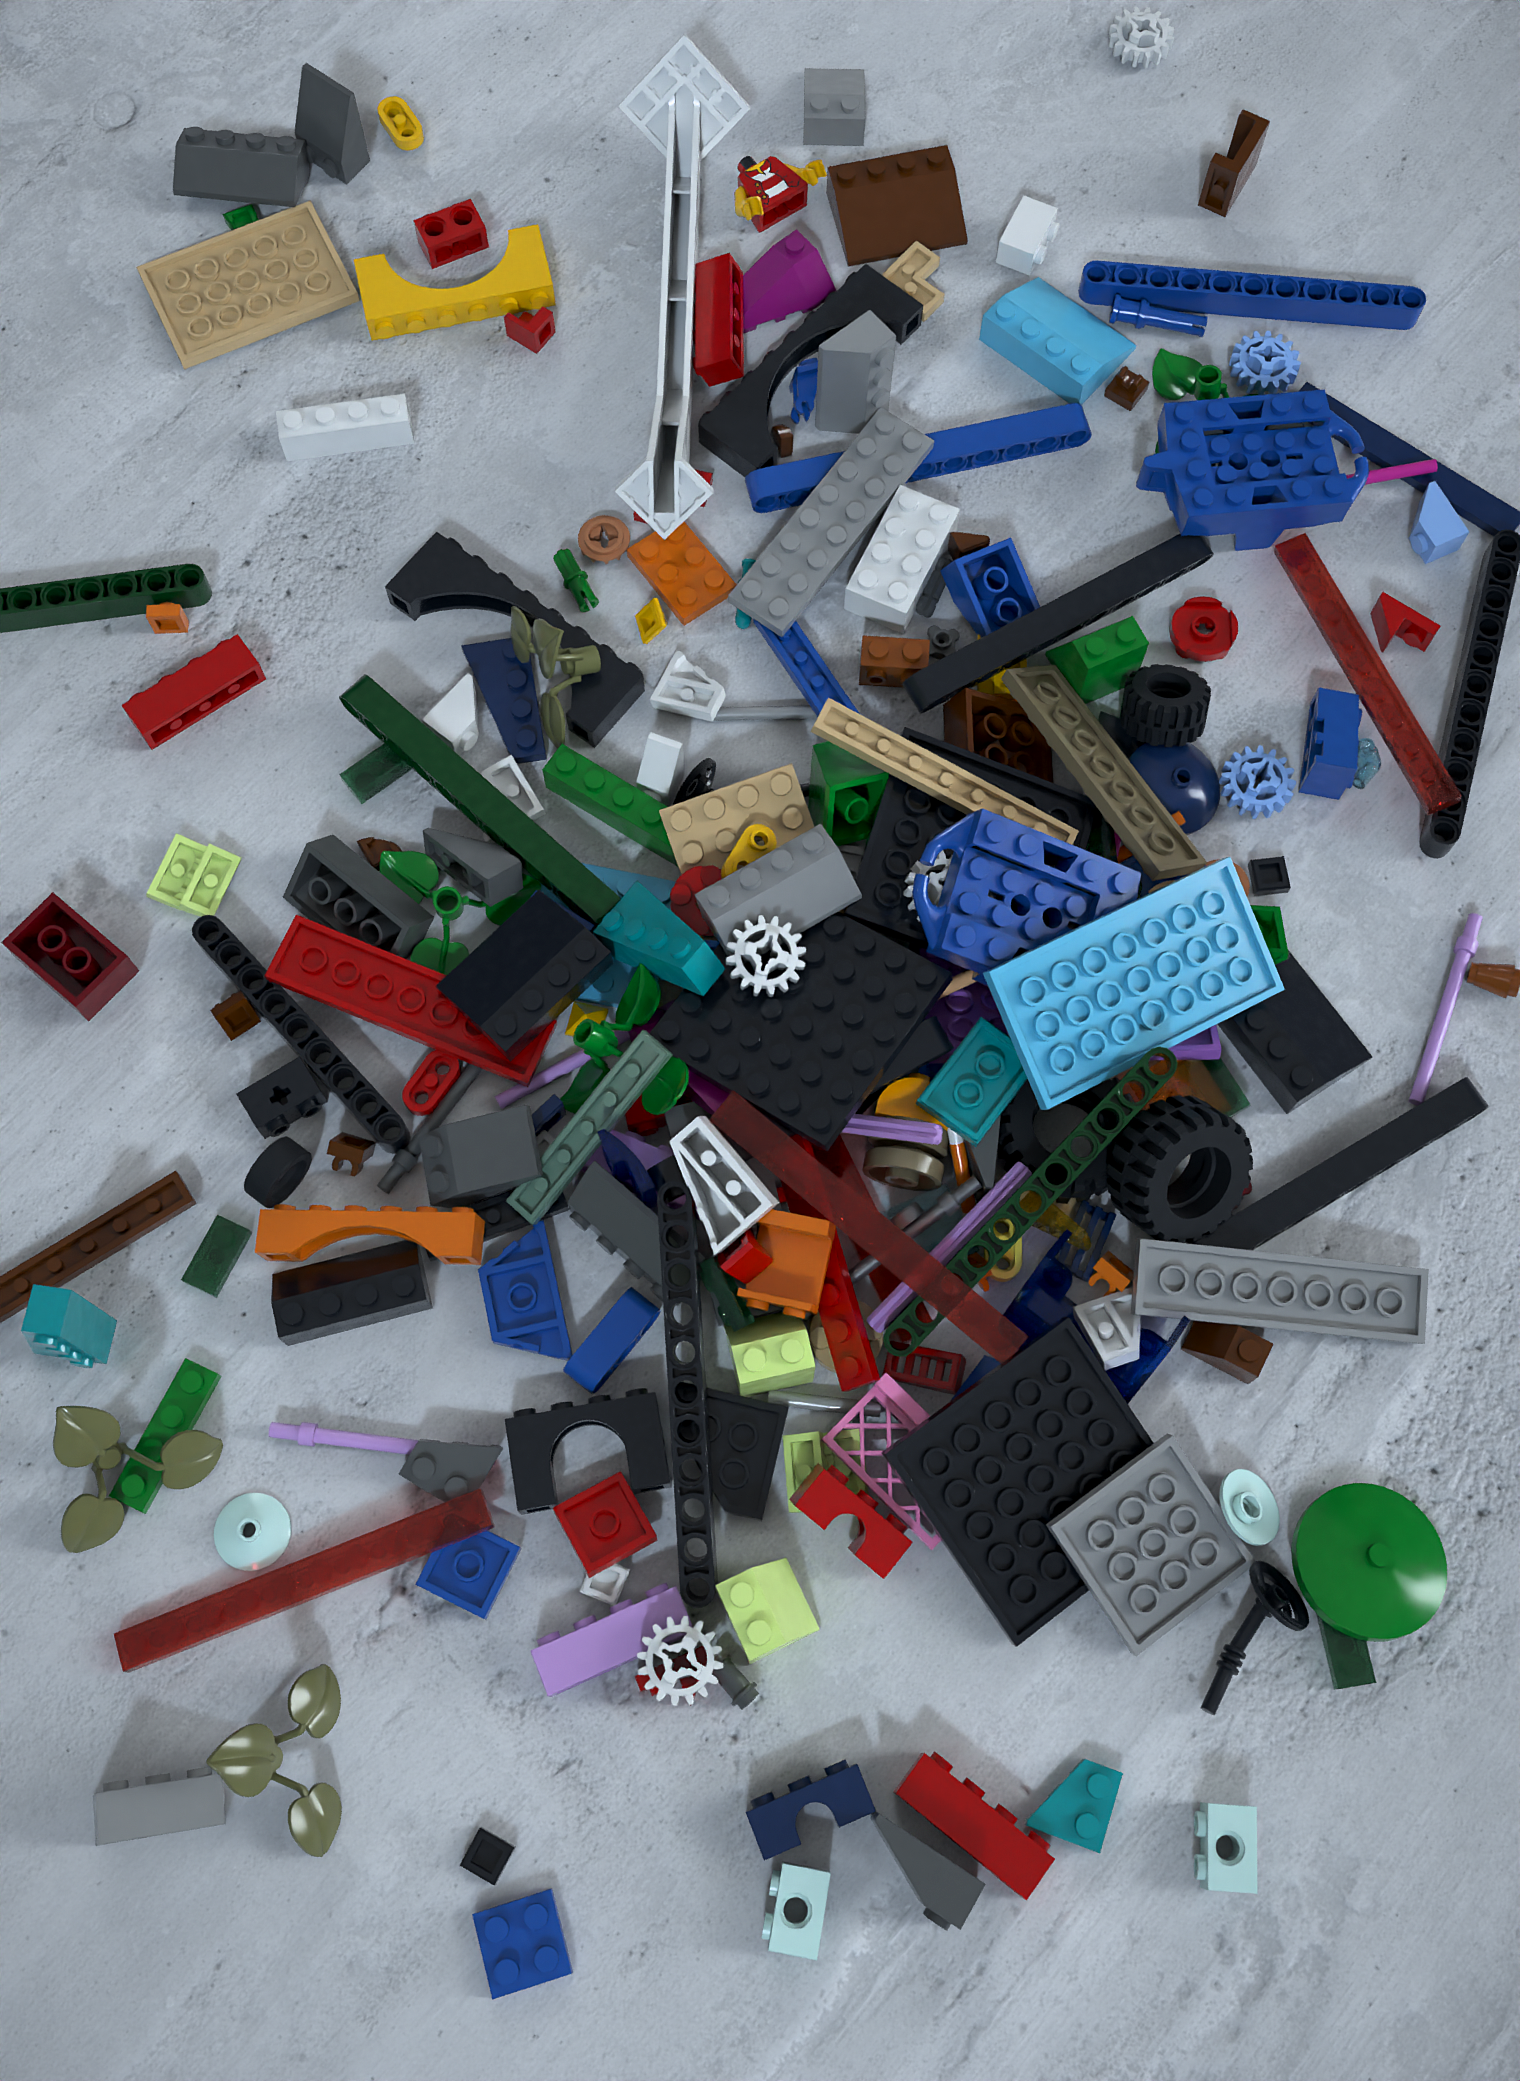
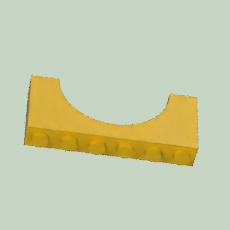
M538 224L508 230V246L499 264L479 280L454 288H427L410 283L393 271L384 253L353 259L371 341L389 339L394 336L410 333H420L425 330L441 327H451L456 324L472 321H482L506 315L508 312L513 315L529 310H540L542 306L545 308L556 306L553 283Z

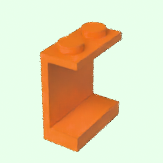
M771 1209L756 1222L760 1225L756 1241L773 1258V1262L752 1281L747 1283L745 1289L738 1288L737 1296L747 1300V1307L768 1311L769 1306L774 1305L783 1307L784 1315L805 1319L806 1313L817 1315L836 1226L828 1220Z

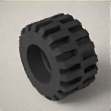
M1154 664L1150 667H1141L1138 671H1133L1129 678L1126 679L1120 712L1121 726L1127 730L1126 733L1131 737H1136L1138 741L1150 743L1152 746L1161 744L1164 747H1172L1173 745L1180 747L1186 745V742L1192 743L1197 740V737H1201L1205 729L1211 688L1207 685V681L1204 678L1199 677L1198 673L1189 671L1181 666Z

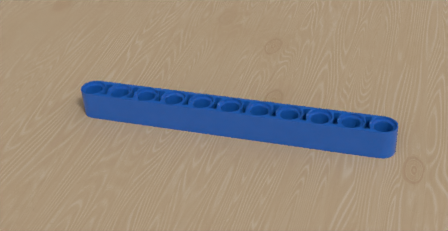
M1098 260L1091 261L1084 266L1078 290L1080 299L1092 305L1112 306L1115 294H1119L1122 299L1136 302L1144 299L1150 302L1149 306L1178 312L1409 330L1413 328L1426 304L1425 293L1414 286Z
M1071 403L925 434L934 440L933 449L906 483L1081 446L1089 441L1092 436L1083 407L1078 403ZM845 451L765 467L750 472L745 477V484L753 511L767 513L802 505Z

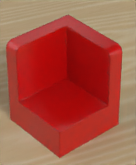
M543 306L534 316L528 312H523L519 318L509 312L504 316L507 336L536 354L556 333L553 312Z

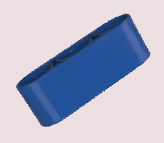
M630 1287L568 1360L563 1372L589 1393L595 1394L653 1325L661 1310L633 1287Z

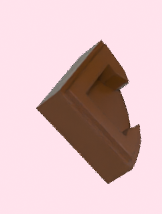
M783 424L772 426L771 434L778 447L780 457L791 456L793 453V434L790 428L785 427Z
M374 837L363 838L357 841L368 863L377 871H380L382 851H402L394 842L374 839Z

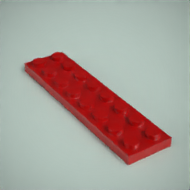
M297 914L264 975L269 982L279 984L286 989L525 1087H529L557 1026V1020H554L510 1062L436 988V985L446 975Z

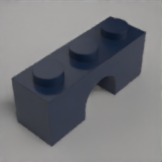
M846 1759L824 1768L826 1777L812 1782L808 1775L787 1784L790 1791L787 1794L775 1798L771 1791L750 1801L753 1808L746 1811V1815L764 1861L801 1845L796 1831V1817L801 1808L809 1803L818 1802L826 1805L831 1810L839 1828L876 1812L858 1764L848 1766Z

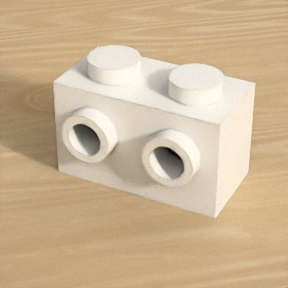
M1023 195L999 241L996 263L1030 276L1035 265L1042 264L1048 248L1046 246L1047 242H1053L1059 229V223L1055 222L1058 208Z

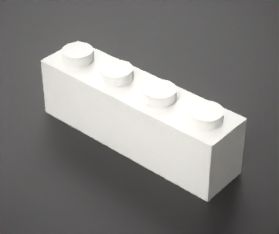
M405 393L276 411L278 436L287 461L415 444L411 415Z

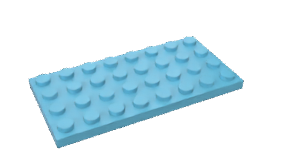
M1231 857L1222 858L983 972L1041 1110H1048L1133 1067L1143 1055L1153 1048L1164 1047L1169 1049L1285 990Z

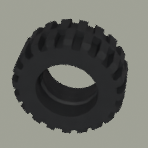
M1114 1077L1112 1080L1107 1079L1062 1103L1076 1106L1089 1114L1120 1080L1117 1077ZM1028 1079L1002 1112L1000 1118L997 1152L1000 1159L1005 1158L1006 1160L1004 1167L1006 1172L1017 1162H1021L1033 1173L1051 1154L1040 1144L1034 1133L1033 1121L1040 1107ZM1130 1093L1123 1095L1126 1100L1135 1103ZM1101 1110L1097 1115V1123L1104 1130H1112L1116 1125V1117L1109 1110ZM1133 1117L1127 1125L1130 1126L1135 1118ZM1120 1132L1056 1199V1203L1068 1204L1070 1198H1076V1201L1080 1203L1083 1200L1088 1201L1093 1194L1099 1196L1108 1190L1107 1178H1110V1176L1107 1174L1108 1160L1113 1158L1111 1149L1114 1142H1119L1122 1137ZM1051 1164L1046 1168L1045 1177L1052 1185H1060L1065 1179V1171L1060 1165Z
M1177 1095L1167 1097L1166 1102L1161 1099L1149 1104L1150 1109L1147 1111L1140 1110L1134 1116L1135 1120L1130 1126L1126 1125L1120 1132L1122 1137L1119 1142H1114L1111 1149L1113 1158L1108 1160L1107 1174L1110 1178H1107V1187L1114 1207L1120 1211L1121 1215L1148 1235L1159 1241L1185 1243V1240L1187 1242H1194L1202 1239L1201 1235L1204 1233L1206 1235L1213 1233L1218 1229L1217 1225L1220 1222H1226L1232 1216L1230 1212L1236 1205L1239 1206L1244 1198L1242 1195L1244 1188L1249 1187L1251 1181L1249 1170H1253V1157L1250 1155L1252 1153L1250 1140L1240 1124L1197 1097ZM1191 1154L1182 1174L1168 1186L1176 1167L1185 1157Z

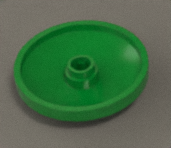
M1352 1483L1338 1486L1314 1500L1303 1512L1294 1530L1291 1559L1300 1591L1316 1614L1341 1633L1371 1642L1396 1640L1424 1626L1438 1610L1447 1585L1448 1573L1444 1548L1438 1533L1426 1515L1403 1495L1386 1487L1368 1483Z

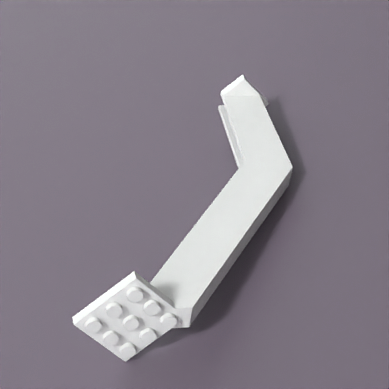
M685 33L618 106L667 158L655 408L647 456L615 487V492L664 540L713 494L714 490L689 465L700 161L750 110L748 103Z

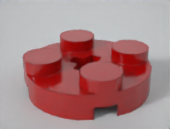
M1200 596L1187 600L1182 607L1175 611L1169 627L1170 638L1176 647V653L1182 658H1190L1202 662L1226 657L1238 634V621L1232 610L1228 612L1226 608L1221 606L1223 602L1212 597ZM1200 624H1205L1206 629H1210L1212 632L1201 634L1197 629Z
M714 865L696 866L685 871L676 880L670 892L671 911L695 933L704 937H714V934L702 918L700 909L696 906L697 901L694 894L722 879L721 869Z

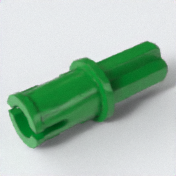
M569 549L558 550L557 554L553 556V560L564 579V588L570 590L581 612L590 611L584 599H588L592 608L598 605L599 600L587 582V573L581 571Z

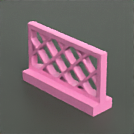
M885 1373L880 1378L881 1380L875 1383L821 1441L930 1550H933L941 1539L937 1534L931 1538L920 1527L921 1510L915 1501V1506H899L892 1499V1483L902 1482L899 1478H892V1468L887 1462V1478H871L865 1472V1456H883V1451H864V1429H886L887 1449L891 1446V1429H906L910 1432L930 1417L900 1385ZM873 1398L885 1408L886 1423H864V1407ZM859 1413V1423H850ZM891 1415H892L899 1423H891ZM843 1429H859L860 1451H844L833 1439ZM850 1456H860V1466ZM877 1483H887V1493ZM905 1511H915V1521Z

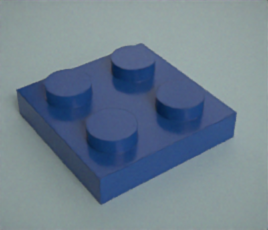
M452 1513L415 1585L486 1620L522 1548Z
M552 1888L472 1914L492 2000L573 1973Z

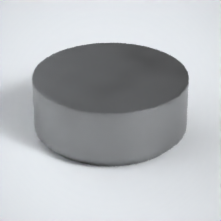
M912 1202L888 1221V1226L896 1234L923 1214L924 1211L917 1202Z

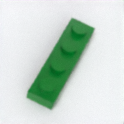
M185 1358L134 1451L155 1462H162L160 1452L164 1444L173 1435L194 1428L222 1376ZM130 1457L109 1497L115 1498L146 1514L163 1484L161 1479L163 1470H153Z

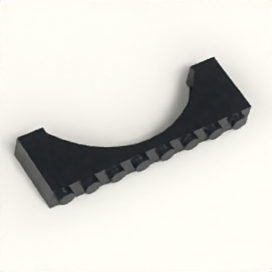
M867 264L862 266L857 272H852L847 277L844 285L836 292H831L820 308L816 311H811L797 330L790 331L784 338L783 343L775 351H769L762 363L754 371H748L741 383L733 391L726 392L721 398L720 403L711 412L707 411L702 415L698 422L699 443L743 477H746L754 470L777 465L778 447L771 441L767 416L773 396L789 372L804 359L819 352L820 344L868 310H871L896 335V342L902 345L921 326L923 304Z
M436 532L385 586L390 604L414 621L421 615L452 609L487 610L511 617V607L516 606L525 615L530 627L533 628L536 619H543L551 626L563 630L560 649L595 645L600 655V671L581 675V682L571 684V708L566 713L568 730L594 748L645 691L643 673L632 662L625 663L617 657L616 653L608 645H600L592 640L582 627H574L566 622L561 613L556 609H548L540 604L534 594L528 590L522 591L517 588L507 575L502 572L498 574L494 572L478 555L471 556L451 537L447 539Z

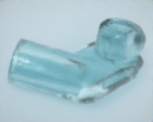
M1370 738L1360 739L1358 744L1359 769L1355 773L1352 784L1358 789H1364L1381 768L1378 749Z

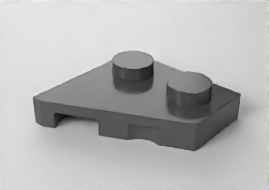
M420 1439L400 1470L399 1475L464 1514L502 1452L503 1447L500 1445L486 1446L473 1445L467 1442L453 1441L452 1443L440 1442L439 1440Z

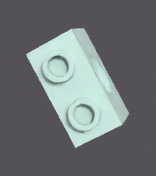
M1200 1802V1811H1195L1194 1834L1200 1837V1854H1195L1194 1877L1196 1880H1200V1888L1212 1891L1257 1894V1807ZM1223 1835L1228 1836L1233 1844L1232 1853L1226 1859H1221L1216 1852V1842Z
M782 1862L781 1871L773 1870L769 1895L776 1897L774 1913L765 1914L761 1938L769 1940L768 1951L817 1960L831 1876L829 1870ZM793 1897L801 1898L807 1904L806 1915L799 1921L789 1920L783 1912L785 1903Z

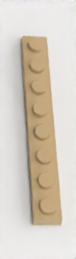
M830 698L827 699L810 731L966 815L983 808L1072 845L1079 832L1075 828Z

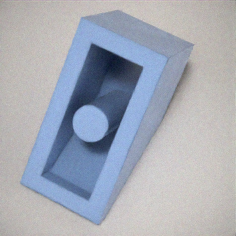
M1436 481L1429 483L1419 502L1409 536L1412 549L1416 554L1420 555L1425 564L1459 550L1469 534V530Z

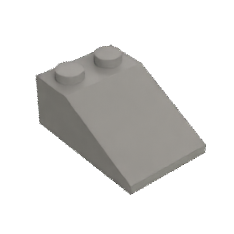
M805 68L803 145L864 146V69Z

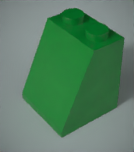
M1131 616L1048 650L1045 656L1051 665H1056L1083 702L1088 704L1125 687L1126 679L1129 678L1133 671H1138L1141 667L1149 642L1134 617Z
M829 741L813 745L808 809L814 827L821 824L836 846L867 839L889 773Z

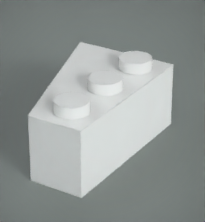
M706 1116L696 1117L669 1141L687 1187L689 1186L697 1206L696 1210L700 1220L703 1221L711 1241L710 1245L714 1255L723 1252L779 1203Z

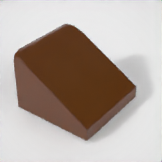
M951 532L948 543L949 554L954 561L988 547L990 538L986 535Z

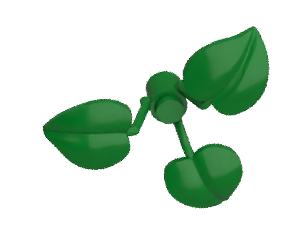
M1162 348L1159 350L1153 366L1152 380L1154 389L1161 397L1168 400H1179L1188 393L1194 395L1197 400L1218 399L1220 394L1223 398H1230L1227 392V384H1221L1222 372L1218 367L1214 365L1203 366L1193 358L1173 354ZM1248 394L1245 396H1253L1258 394ZM1158 441L1155 448V454L1159 453Z
M382 851L380 857V873L415 902L420 904L423 897L433 899L434 908L438 916L442 918L443 941L437 938L422 940L412 951L410 961L446 976L469 955L468 949L464 944L459 942L449 943L450 921L461 916L464 905L478 908L486 907L488 919L492 923L501 926L531 898L536 890H541L540 882L522 873L523 889L490 907L483 901L473 900L468 896L461 897L455 888L449 886L430 893L429 891L433 890L438 884L439 873L435 862L426 854L416 851Z
M639 963L620 1000L615 1016L616 1024L605 1020L598 1024L591 1019H585L577 1026L573 1036L574 1044L584 1049V1053L592 1059L582 1067L568 1091L560 1098L565 1110L576 1114L610 1071L606 1061L600 1057H608L613 1054L620 1058L624 1054V1052L617 1049L618 1039L612 1030L630 1031L634 1024L637 1026L646 1024L655 1013L660 1002L661 990L657 980L643 964ZM671 1057L643 1091L642 1105L649 1113L660 1115L667 1112L677 1103V1099L683 1095L688 1084L689 1072L686 1063L682 1059Z

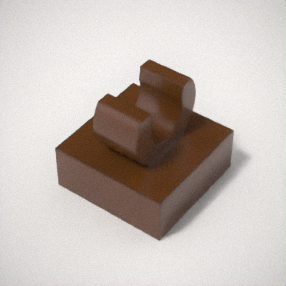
M1124 366L1106 387L1104 396L1125 409L1132 411L1148 390L1150 382L1144 379L1142 375H1137L1128 370L1127 366Z
M241 991L231 994V997L220 1004H216L210 1010L231 1041L261 1022Z
M341 1132L329 1141L327 1154L335 1156L332 1161V1169L338 1171L343 1166V1160H348L352 1164L350 1176L355 1177L362 1171L363 1163L373 1156L376 1142Z

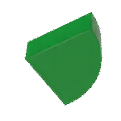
M252 204L223 214L224 220L231 230L259 220Z

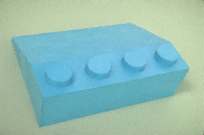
M1039 277L1004 294L983 315L979 337L980 341L1069 404L1078 403L1080 405L1136 349V345Z

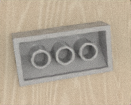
M871 310L862 314L819 345L815 427L819 431L859 434L880 407L889 411L896 335Z
M821 824L694 894L702 918L728 957L734 955V953L726 949L729 942L737 943V940L732 935L733 931L737 929L744 933V921L747 919L755 926L757 925L759 915H763L765 923L771 924L773 917L777 916L778 926L783 928L788 922L792 924L789 934L792 936L803 932L862 898V894L839 848ZM765 933L752 936L746 943L748 941L753 943L764 938ZM780 937L777 938L779 945L784 942ZM770 942L767 943L766 949L763 950L762 954L769 951ZM741 958L743 965L748 963V961H744L743 958Z

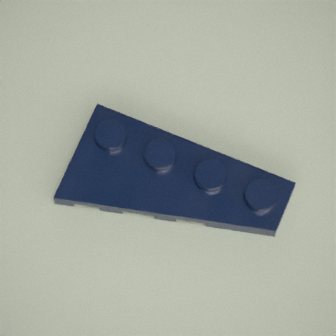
M511 638L461 645L465 659L472 670L475 681L481 690L509 756L512 755L517 764L547 760L531 656L529 662L521 663L515 655Z

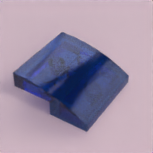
M605 1129L598 1131L601 1150L612 1176L620 1183L630 1179L639 1200L650 1209L656 1207L657 1194L655 1185L640 1160L616 1136Z

